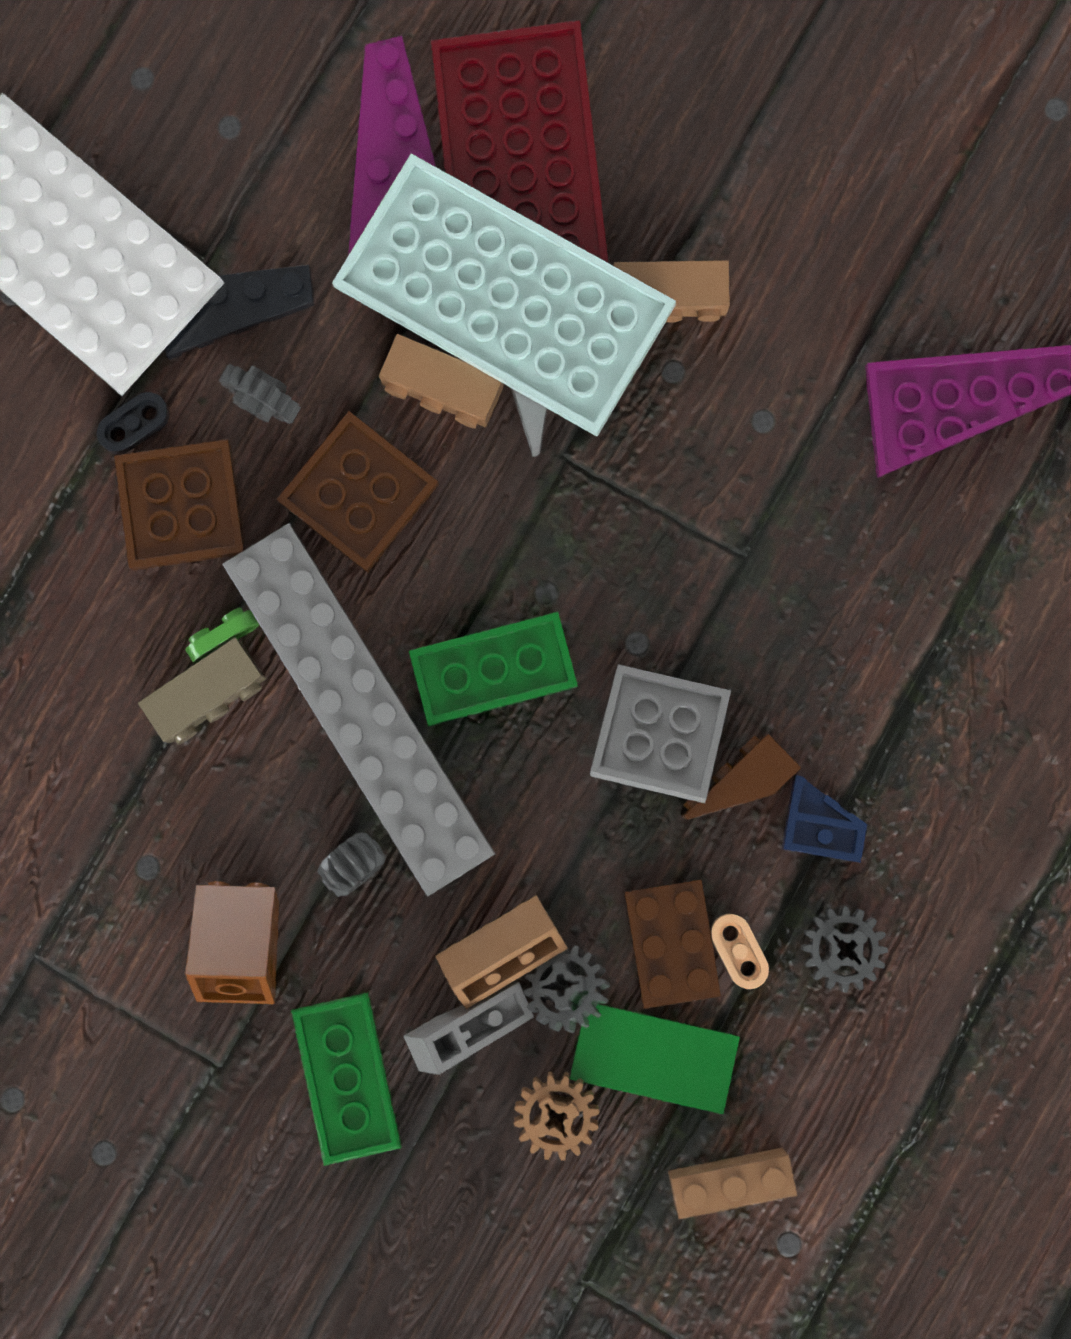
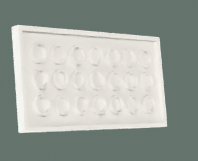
M2 93L0 95V290L120 395H123L219 290L224 282L216 273Z

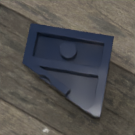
M794 775L782 849L861 863L867 824L854 814L849 813L831 797L819 791L807 782L808 780L804 777Z

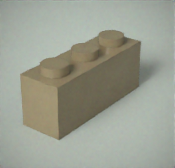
M235 637L138 702V705L163 742L171 744L176 741L179 745L193 737L197 733L195 727L208 719L212 723L229 712L227 705L239 697L242 701H245L262 689L259 684L266 680V677L243 643Z

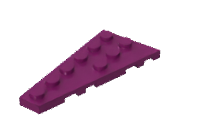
M402 36L365 45L349 254L410 154L435 166Z
M1071 345L867 363L865 372L877 478L1070 395Z

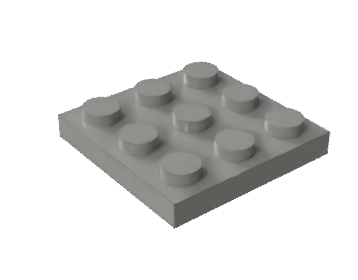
M618 665L590 776L705 803L731 690Z

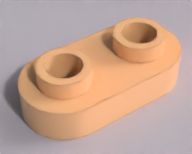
M735 914L719 916L711 926V939L730 978L735 984L745 989H754L761 986L768 977L769 966L748 923L742 917ZM727 926H733L737 931L736 937L730 941L725 940L723 937V930ZM745 961H751L754 964V971L751 975L746 976L741 972V965Z

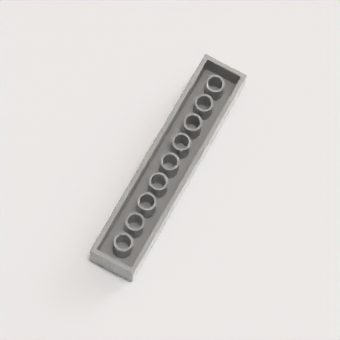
M288 523L223 563L224 568L427 897L495 855L494 850L292 526Z

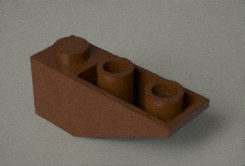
M769 734L764 735L761 739L754 735L738 750L743 756L733 766L726 762L712 775L711 778L715 784L708 789L706 802L701 803L688 799L683 804L688 810L682 817L685 820H689L774 795L801 767Z

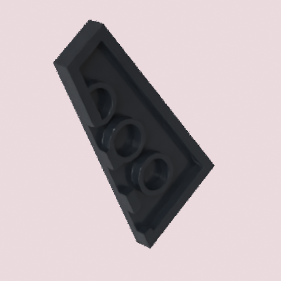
M301 265L218 275L224 284L166 347V356L171 360L181 356V353L196 347H199V349L214 344V341L231 334L238 335L250 330L249 328L266 321L270 323L315 306L310 266Z

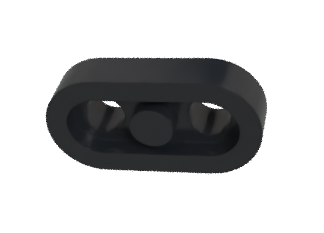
M152 392L141 393L101 420L97 428L98 441L107 451L113 454H125L166 426L170 416L169 407L159 395ZM156 409V417L152 420H146V411ZM124 430V439L119 442L114 441L113 436L115 432Z

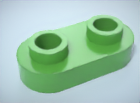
M237 608L222 617L223 624L212 631L209 628H204L193 634L188 639L190 645L185 649L193 664L198 663L233 638L241 639L255 630L260 624L252 611L247 610L244 612L242 608Z

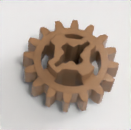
M548 1072L547 1082L544 1083L537 1076L534 1077L532 1082L534 1089L530 1090L523 1087L521 1090V1096L526 1102L516 1101L514 1110L523 1115L514 1118V1127L525 1128L520 1132L519 1140L523 1142L531 1139L530 1152L535 1153L539 1148L544 1149V1159L549 1160L552 1152H558L561 1161L566 1158V1150L569 1149L578 1156L581 1154L579 1144L581 1141L588 1145L592 1143V1136L588 1130L596 1131L599 1127V1122L590 1118L599 1114V1105H589L594 1099V1092L592 1090L582 1092L583 1080L581 1078L574 1084L569 1083V1073L564 1072L561 1080H555L553 1072ZM553 1091L564 1092L569 1094V1096L564 1097L560 1095H555ZM538 1100L541 1112L531 1121L530 1111L534 1102ZM550 1107L557 1114L564 1112L563 1124L556 1118L550 1119ZM583 1111V1121L576 1132L572 1122L575 1117L579 1116V1112ZM550 1135L558 1137L560 1140H552L544 1136Z

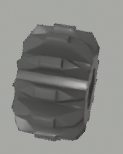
M357 833L332 851L319 865L317 872L323 879L322 882L336 896H346L373 876L384 864L386 856L375 839H371L367 833Z

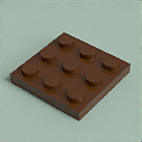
M348 411L276 500L368 573L436 489L439 482Z
M228 439L114 456L130 570L235 556L245 550L231 443Z

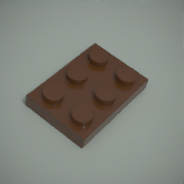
M702 880L625 891L624 895L643 1008L720 997L721 992Z

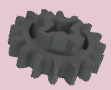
M229 364L219 379L222 386L235 394L232 398L235 405L267 423L273 416L281 422L284 421L292 424L301 409L297 402L291 400V397L285 394L287 386L257 367L251 366L249 371L246 372L238 366L235 367Z
M841 906L839 915H836L831 908L825 909L827 919L823 921L814 916L812 921L816 929L814 931L805 929L803 932L807 937L811 938L810 944L801 945V950L810 952L811 956L803 961L804 966H815L816 970L811 977L819 980L825 976L824 987L832 989L835 983L839 982V988L842 992H848L849 983H853L858 990L864 989L863 978L866 977L873 982L877 980L872 972L874 967L885 968V964L878 960L879 954L888 953V948L880 946L878 943L879 940L886 936L885 932H874L872 929L876 925L877 920L869 918L863 921L864 911L861 909H856L853 915L850 916L848 906ZM843 922L856 925L848 932H839L833 927V925ZM821 938L826 941V951L820 958L819 944ZM834 938L846 943L851 941L848 949L851 952L850 955L855 960L843 955L837 956L840 948ZM868 940L869 955L866 960L863 957V944ZM841 966H850L856 971L848 975L832 973Z
M574 946L571 953L569 949H566L536 967L537 972L535 975L526 974L525 978L532 982V988L524 990L523 993L525 996L534 999L527 1008L533 1013H538L536 1020L543 1025L549 1023V1028L557 1032L560 1031L563 1025L566 1031L574 1033L577 1022L585 1028L589 1027L587 1017L590 1014L600 1018L601 1013L596 1007L598 1003H608L609 999L601 995V990L609 988L610 983L605 979H600L606 972V969L600 964L594 965L597 960L590 952L584 955L583 949ZM574 964L581 966L588 977L578 976V970L574 968ZM568 982L573 984L571 988H568ZM565 990V996L559 992ZM547 1000L555 1002V1008L559 1010V1014L554 1013L548 1007Z

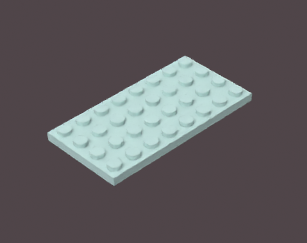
M410 154L332 282L336 289L595 436L599 435L676 306V301L413 154Z

